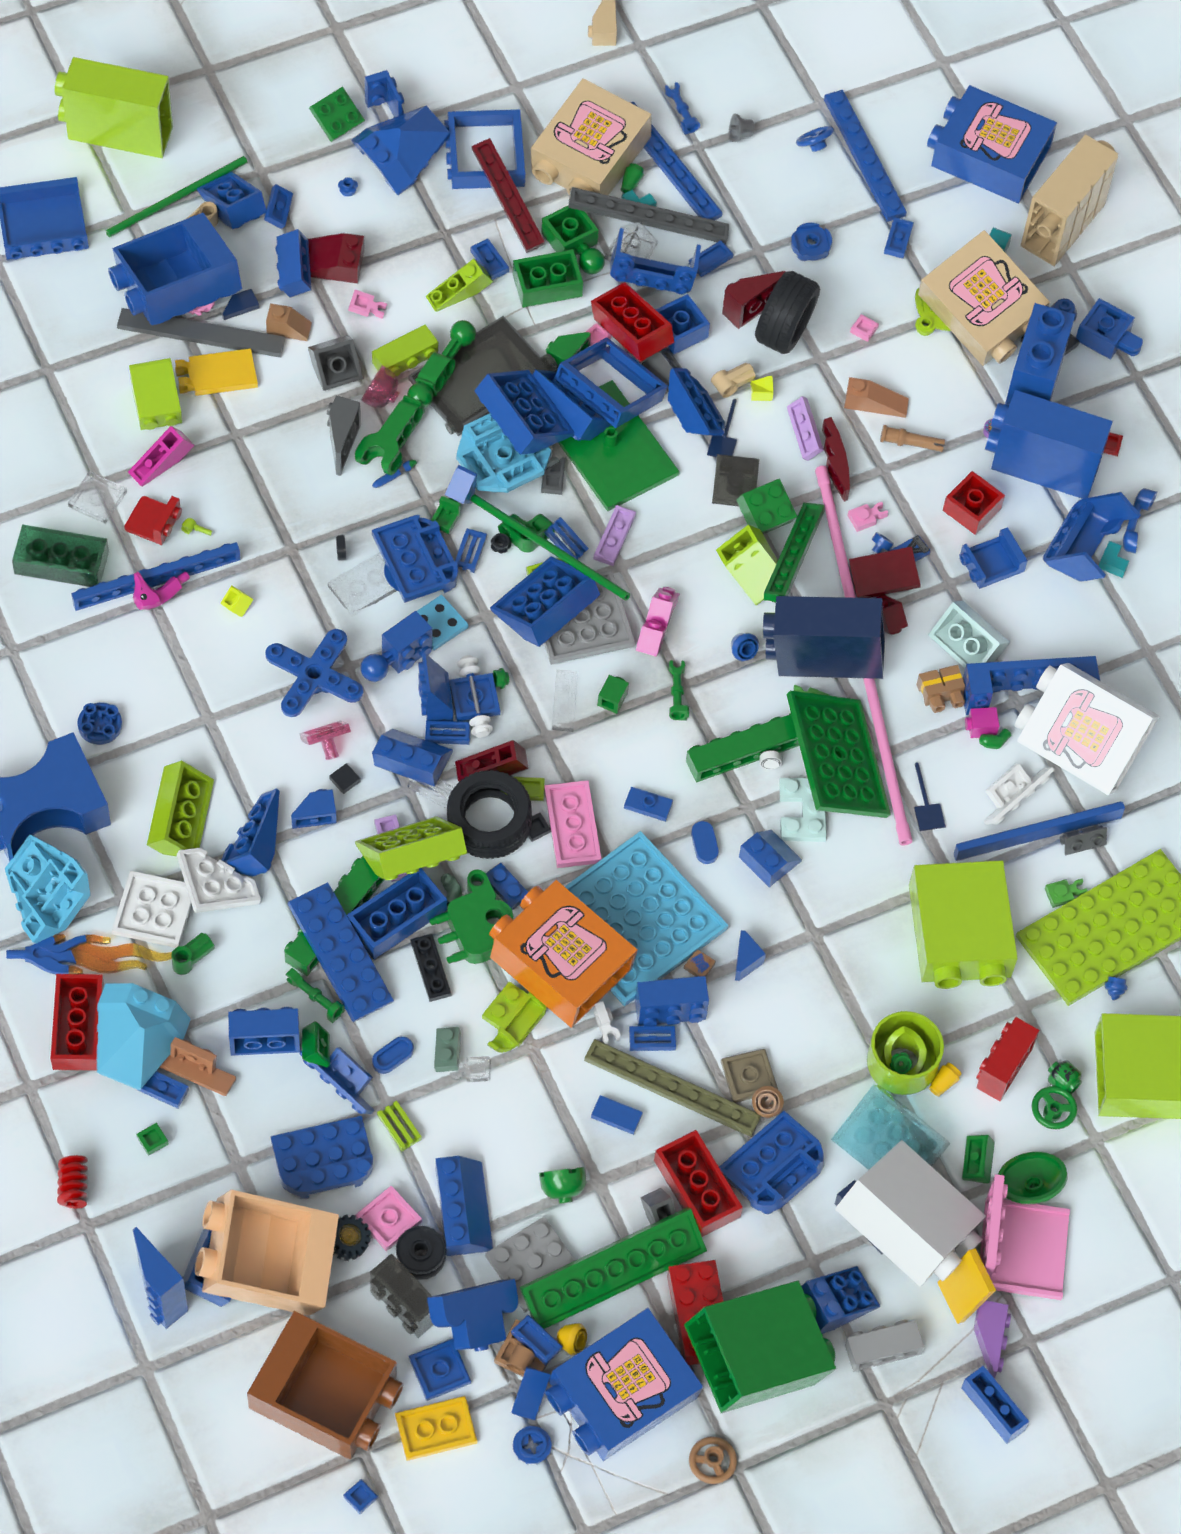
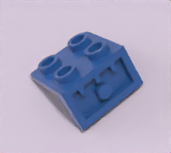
M388 70L365 76V103L369 108L387 102L393 116L397 117L404 114L402 107L404 98L402 93L397 91L395 78L390 77Z

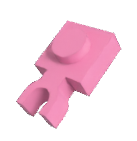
M354 290L348 311L366 317L371 312L376 317L382 319L385 312H381L378 309L385 310L387 303L374 302L373 295Z
M879 502L871 509L868 504L848 511L847 516L858 532L876 525V519L886 518L888 511H878L883 508V502Z

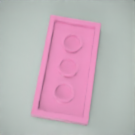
M589 781L544 785L557 868L590 865L599 862L602 858Z

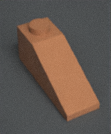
M849 377L844 408L906 418L909 398L870 380Z

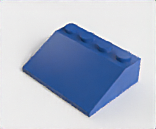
M529 370L487 374L474 390L480 402L485 405L491 417L498 423L503 434L508 437L514 449L520 455L538 452L575 434Z
M551 556L493 604L490 609L524 640L540 647L598 598L600 592L594 580L569 564Z
M135 1227L133 1234L147 1295L146 1299L149 1303L148 1308L151 1311L149 1315L158 1326L162 1324L167 1329L188 1312L184 1280L145 1235Z

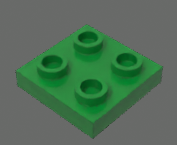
M343 86L309 107V110L331 142L365 121Z

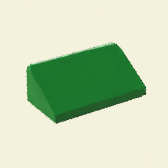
M314 1021L302 1029V1059L306 1062L328 1067L330 1066V1034L318 1022Z
M989 1135L967 1136L962 1173L963 1180L984 1184L990 1183L995 1142Z

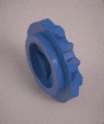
M525 1427L518 1431L514 1437L513 1452L518 1460L525 1462L527 1465H538L543 1460H546L551 1452V1439L548 1433L540 1427ZM529 1437L534 1444H539V1446H536L535 1454L530 1448H525L528 1446Z

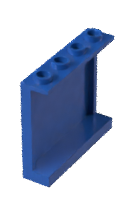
M77 177L0 187V223L6 260L89 249Z

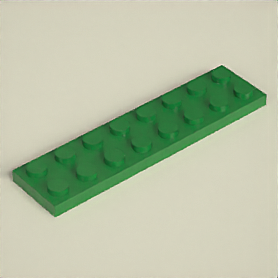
M687 1207L520 1286V1290L532 1319L543 1329H546L667 1271L669 1266L680 1265L707 1252L693 1212Z

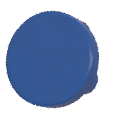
M87 703L79 714L77 721L80 735L91 744L103 745L110 743L119 736L122 730V718L118 708L107 703Z

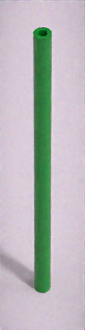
M242 156L105 230L109 238L195 192L198 187L247 163L246 157Z

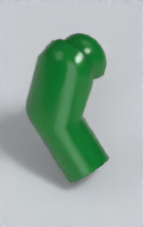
M1003 729L998 735L982 734L979 737V743L985 748L999 749L1012 735L1007 729Z

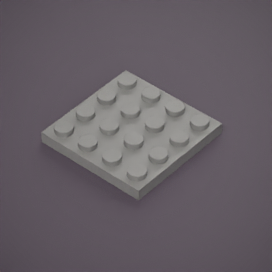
M612 570L599 573L616 584ZM596 582L600 596L544 643L550 665L634 647L635 641L621 598Z

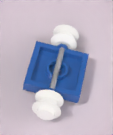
M466 655L457 662V666L461 668L459 675L463 678L450 679V690L457 721L470 720L469 724L473 727L471 734L482 738L488 736L493 730V727L489 725L491 722L490 717L500 715V706L493 673L477 675L480 672V667L476 666L479 662L478 659L471 655Z

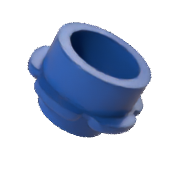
M346 177L339 181L338 188H340L339 191L343 196L350 197L356 193L358 183L356 180Z

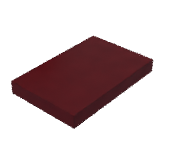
M912 546L849 559L857 598H871L921 587Z

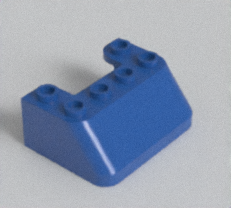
M620 228L610 262V275L612 278L619 282L624 281L638 286L676 292L680 295L691 291L698 270L701 245L697 244L690 267L669 264L621 253L624 229Z

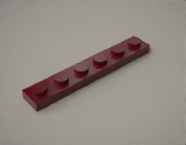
M488 138L473 145L472 151L525 252L528 253L545 245L542 235L492 140Z

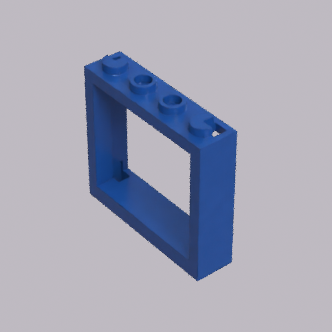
M520 109L448 112V120H444V126L450 132V136L445 141V148H449V152H446V164L450 165L451 169H447V179L452 181V189L492 188L483 171L458 172L455 127L512 125L515 170L507 171L516 187H525V162Z
M607 337L561 362L554 378L615 428L662 402L668 385ZM602 358L646 393V395L623 407L579 371Z

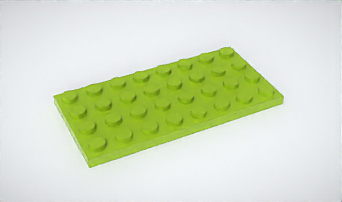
M1159 849L1018 931L1016 938L1065 1003L1070 1006L1105 985V982H1108V977H1119L1181 940V874L1164 852Z

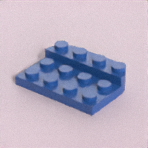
M414 515L372 530V536L404 603L440 590L447 593L456 587L458 577L457 561L453 560L440 533V526L436 521L420 518V515Z
M783 1111L722 1163L719 1168L726 1180L750 1201L751 1207L764 1214H771L773 1211L782 1208L821 1173L824 1167V1154L819 1140L788 1113Z
M362 1116L270 1136L281 1184L284 1190L293 1195L300 1196V1199H308L311 1194L354 1185L355 1188L363 1185V1182L370 1176L373 1170V1155L371 1154Z

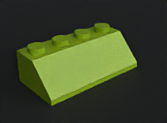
M182 760L164 766L147 846L163 855L176 857L179 850L200 848L214 779Z

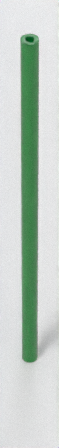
M476 494L471 497V502L623 600L627 601L630 598L629 592Z

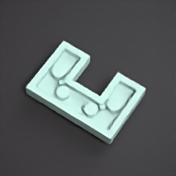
M780 778V802H802V817H781V839L783 841L825 842V811L815 809L808 778Z

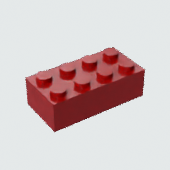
M623 282L591 301L594 320L640 362L674 343L671 323L627 283Z
M56 974L50 1057L53 1070H97V1004L104 988L103 974Z
M697 1130L655 1150L654 1161L682 1209L689 1207L692 1210L702 1237L741 1218L743 1207Z
M716 1260L668 1267L667 1280L681 1354L688 1365L700 1364L684 1324L704 1307L724 1302Z

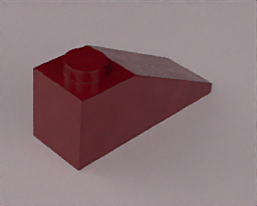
M514 740L455 761L459 782L464 777L479 771L497 770L510 776L529 769L526 750Z

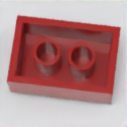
M1017 1017L1014 1018L1012 1023L1007 1022L1001 1032L1000 1039L994 1042L989 1057H985L979 1067L980 1071L976 1076V1079L979 1081L976 1088L1000 1102L1031 1053L1040 1030Z

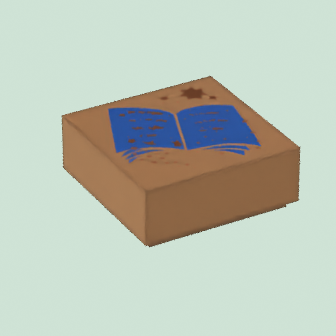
M697 950L684 965V969L696 977L707 976L716 961Z

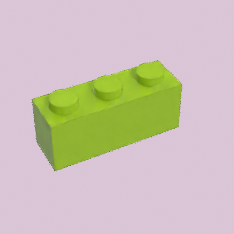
M426 324L373 350L372 364L386 381L397 377L409 368H415L419 363L428 360L434 352L438 353L439 342Z

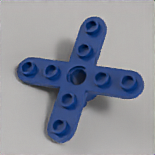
M340 629L330 630L311 658L279 643H273L266 648L265 655L269 663L298 677L281 702V711L284 715L288 717L300 715L312 696L320 692H329L350 703H355L362 699L363 687L360 683L331 669L347 644V635L344 631Z

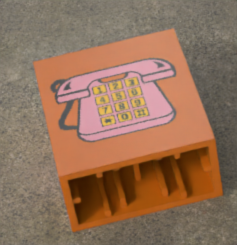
M555 880L544 891L539 886L532 888L520 903V907L524 910L514 920L506 914L497 921L489 933L494 939L490 958L572 1028L594 1007V1004L598 1003L632 970L638 949L560 882Z

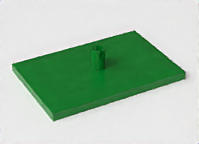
M613 380L599 386V388L623 407L630 404ZM639 415L617 428L612 425L607 427L591 441H578L571 436L558 442L607 512L614 509L616 505L620 506L679 476L680 471Z
M790 690L786 696L815 809L818 811L881 818L889 817L891 812L861 700Z

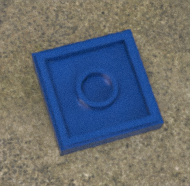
M453 1339L409 1356V1361L426 1401L471 1384V1379L459 1351L455 1349Z

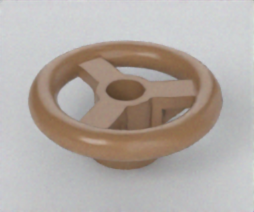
M706 1437L699 1440L692 1447L689 1454V1465L691 1471L699 1480L708 1484H719L728 1480L735 1472L737 1456L733 1447L726 1440L719 1437ZM705 1445H718L707 1448L704 1455H697L698 1451ZM724 1450L728 1452L730 1457V1464L725 1473L721 1468ZM715 1456L717 1461L713 1462L709 1457ZM696 1463L707 1464L713 1468L716 1477L703 1474Z

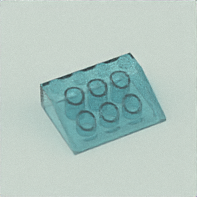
M873 1085L831 1139L868 1170L901 1140L931 1167L950 1144L948 1140L879 1085Z

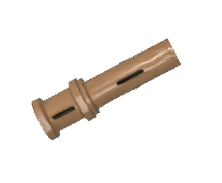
M883 425L880 442L896 443L898 446L905 444L943 452L944 447L934 445V443L942 445L945 443V439L906 432V429L890 428L887 425Z

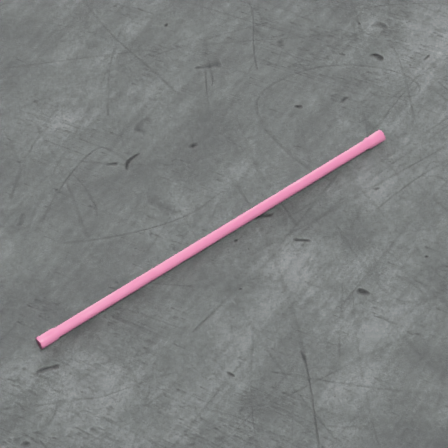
M819 466L815 469V473L822 494L844 596L846 598H856L831 491L828 468L826 466ZM863 678L896 821L899 844L902 846L909 845L913 842L904 811L875 679Z

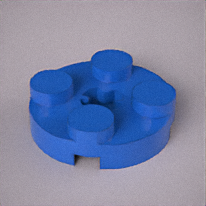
M804 223L793 232L791 247L799 260L816 261L829 255L832 246V236L826 228L824 230L817 223ZM813 239V242L816 241L817 243L809 244L808 240Z

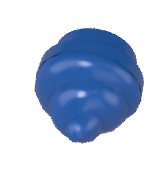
M1108 977V982H1105V989L1113 1001L1117 1000L1120 995H1123L1128 988L1126 979Z

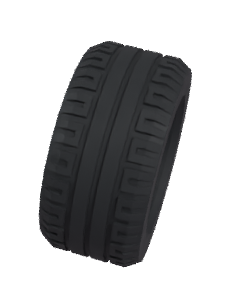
M787 271L781 276L759 318L755 330V338L758 343L764 344L766 347L781 354H787L792 351L804 332L820 294V287L817 282L794 271Z
M497 770L474 772V774L464 777L451 791L447 801V821L462 828L466 850L470 855L482 859L505 857V855L515 852L528 838L532 827L531 800L524 785L513 776ZM488 797L501 799L508 803L514 811L513 818L508 825L500 830L491 832L476 829L465 818L466 811L473 803Z

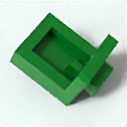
M441 496L439 507L431 521H436L439 524L440 531L450 534L460 516L461 504L452 498Z

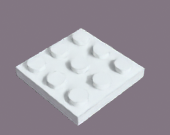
M130 871L112 928V934L174 948L180 946L192 905L185 882Z

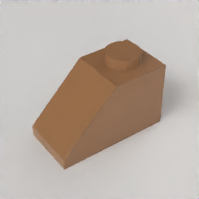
M270 303L266 318L267 334L308 342L312 322L292 307Z

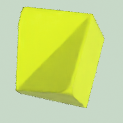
M773 376L751 381V401H772Z
M231 585L220 604L242 617L252 603L253 598Z

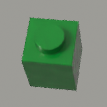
M608 675L598 695L597 706L618 714L628 694L629 683L621 677Z

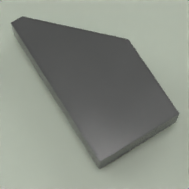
M565 458L559 459V462L546 469L542 476L541 493L562 495Z

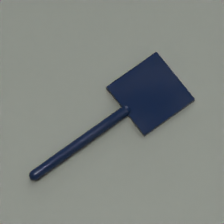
M736 399L732 400L724 430L725 433L723 436L712 435L707 456L732 460L737 439L729 438L727 434L737 402Z
M916 762L915 768L925 804L924 806L914 807L919 831L946 828L940 803L929 805L920 766Z

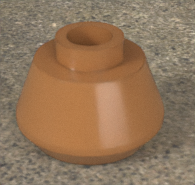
M763 1086L753 1095V1108L762 1117H774L783 1108V1096L775 1087Z

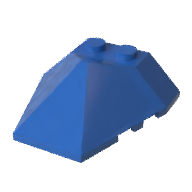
M426 105L368 127L351 139V141L362 155L365 154L377 167L386 183L398 196L416 182L421 170L427 167L428 161L434 153L438 152L450 136V132Z

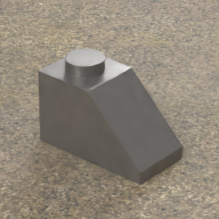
M662 1188L640 1197L650 1224L676 1213L671 1196Z

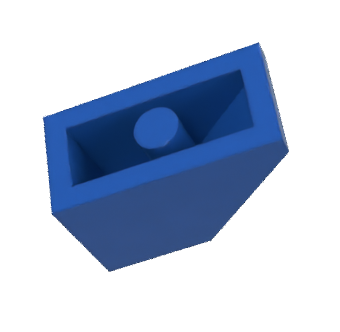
M318 789L315 792H310L291 814L292 829L337 823L333 789Z

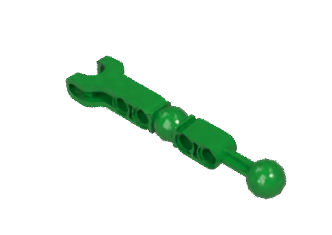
M460 320L452 325L450 329L451 341L442 354L434 352L415 379L416 384H413L408 389L407 396L404 395L403 399L400 400L381 429L376 433L365 436L355 450L356 462L367 465L372 459L383 457L381 466L384 473L388 475L396 473L403 463L401 448L420 422L422 415L425 413L424 408L432 403L433 396H436L443 388L455 369L456 362L453 358L461 346H468L475 340L476 329L472 323Z

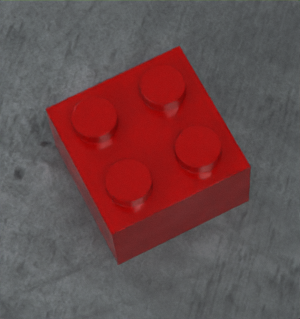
M971 471L946 496L942 511L976 535L1002 509L1005 495Z

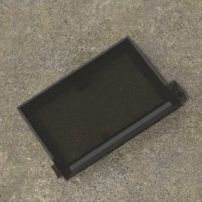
M502 316L478 331L475 340L470 345L461 346L453 358L456 364L452 375L437 395L433 396L430 405L446 422L445 427L451 435L456 433L460 436L464 425L490 413L485 405L480 402L479 397L474 391L487 374L529 370L533 374L536 369L557 372L558 365L550 354L540 357L509 321ZM423 367L408 376V380L412 384H416L415 379Z

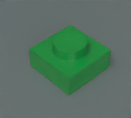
M157 1122L136 1134L137 1139L148 1156L169 1145L166 1136Z

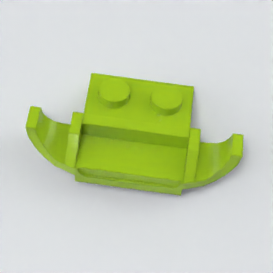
M509 981L482 1014L483 1020L498 1029V1035L492 1041H489L487 1046L498 1053L507 1052L517 1046L519 1047L546 1014L547 1007L530 992L526 993Z

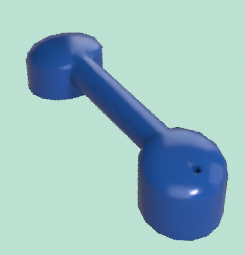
M1146 488L1140 490L1134 501L1135 509L1139 513L1141 509L1149 511L1155 501L1157 491ZM1138 518L1129 520L1123 536V548L1127 552L1136 553L1138 532L1134 531Z

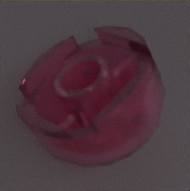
M382 365L366 389L361 401L373 408L385 407L389 402L394 403L400 394L397 391L399 382L395 373Z

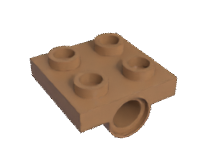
M516 1319L496 1355L494 1363L522 1377L528 1366L544 1371L546 1366L530 1349L526 1348L511 1334V1330L521 1322Z

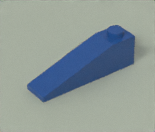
M277 788L261 794L248 814L250 820L237 831L238 839L234 845L229 844L224 852L221 861L235 868L234 871L239 874L253 877L266 873L272 866L271 862L275 855L280 794Z

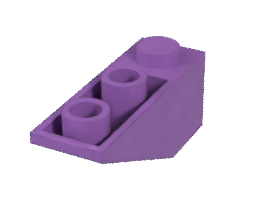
M986 1300L977 1309L974 1332L987 1370L995 1379L997 1372L1001 1373L1004 1358H1000L1001 1350L1006 1348L1008 1336H1004V1330L1009 1328L1011 1314L1007 1313L1009 1305Z

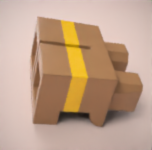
M958 665L941 668L939 672L938 670H933L918 675L916 683L918 690L923 694L925 706L930 705L934 713L945 710L944 702L951 701L953 708L964 706L965 684Z

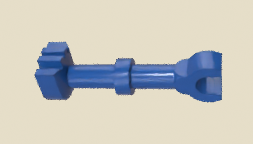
M675 82V89H670L668 85H665V94L674 100L677 105L676 110L684 118L683 122H680L684 135L697 131L700 128V123L696 117L691 116L688 111L689 106L682 100L679 83Z

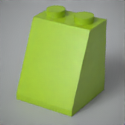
M171 358L129 365L131 388L140 430H152L157 427L174 426L182 423L181 408Z

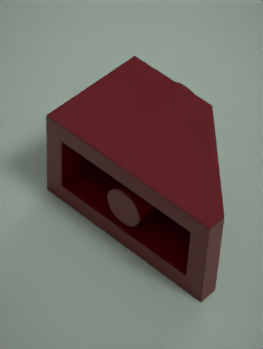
M886 595L876 597L882 598L884 632L894 635L900 633L901 629L908 627L902 602Z

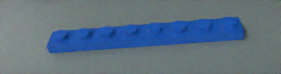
M839 90L824 95V101L886 221H892L894 217H906L907 211L844 91Z
M237 542L224 544L213 550H204L200 554L190 557L185 556L174 562L162 563L151 569L140 570L139 573L149 587L152 588L165 584L171 577H177L184 572L191 576L240 561V549ZM134 574L123 575L115 580L100 582L96 586L81 588L71 593L75 611L133 594L135 587Z

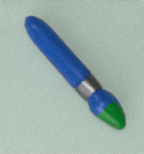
M406 461L394 475H383L374 481L372 487H381L403 473L409 472L417 464V461Z

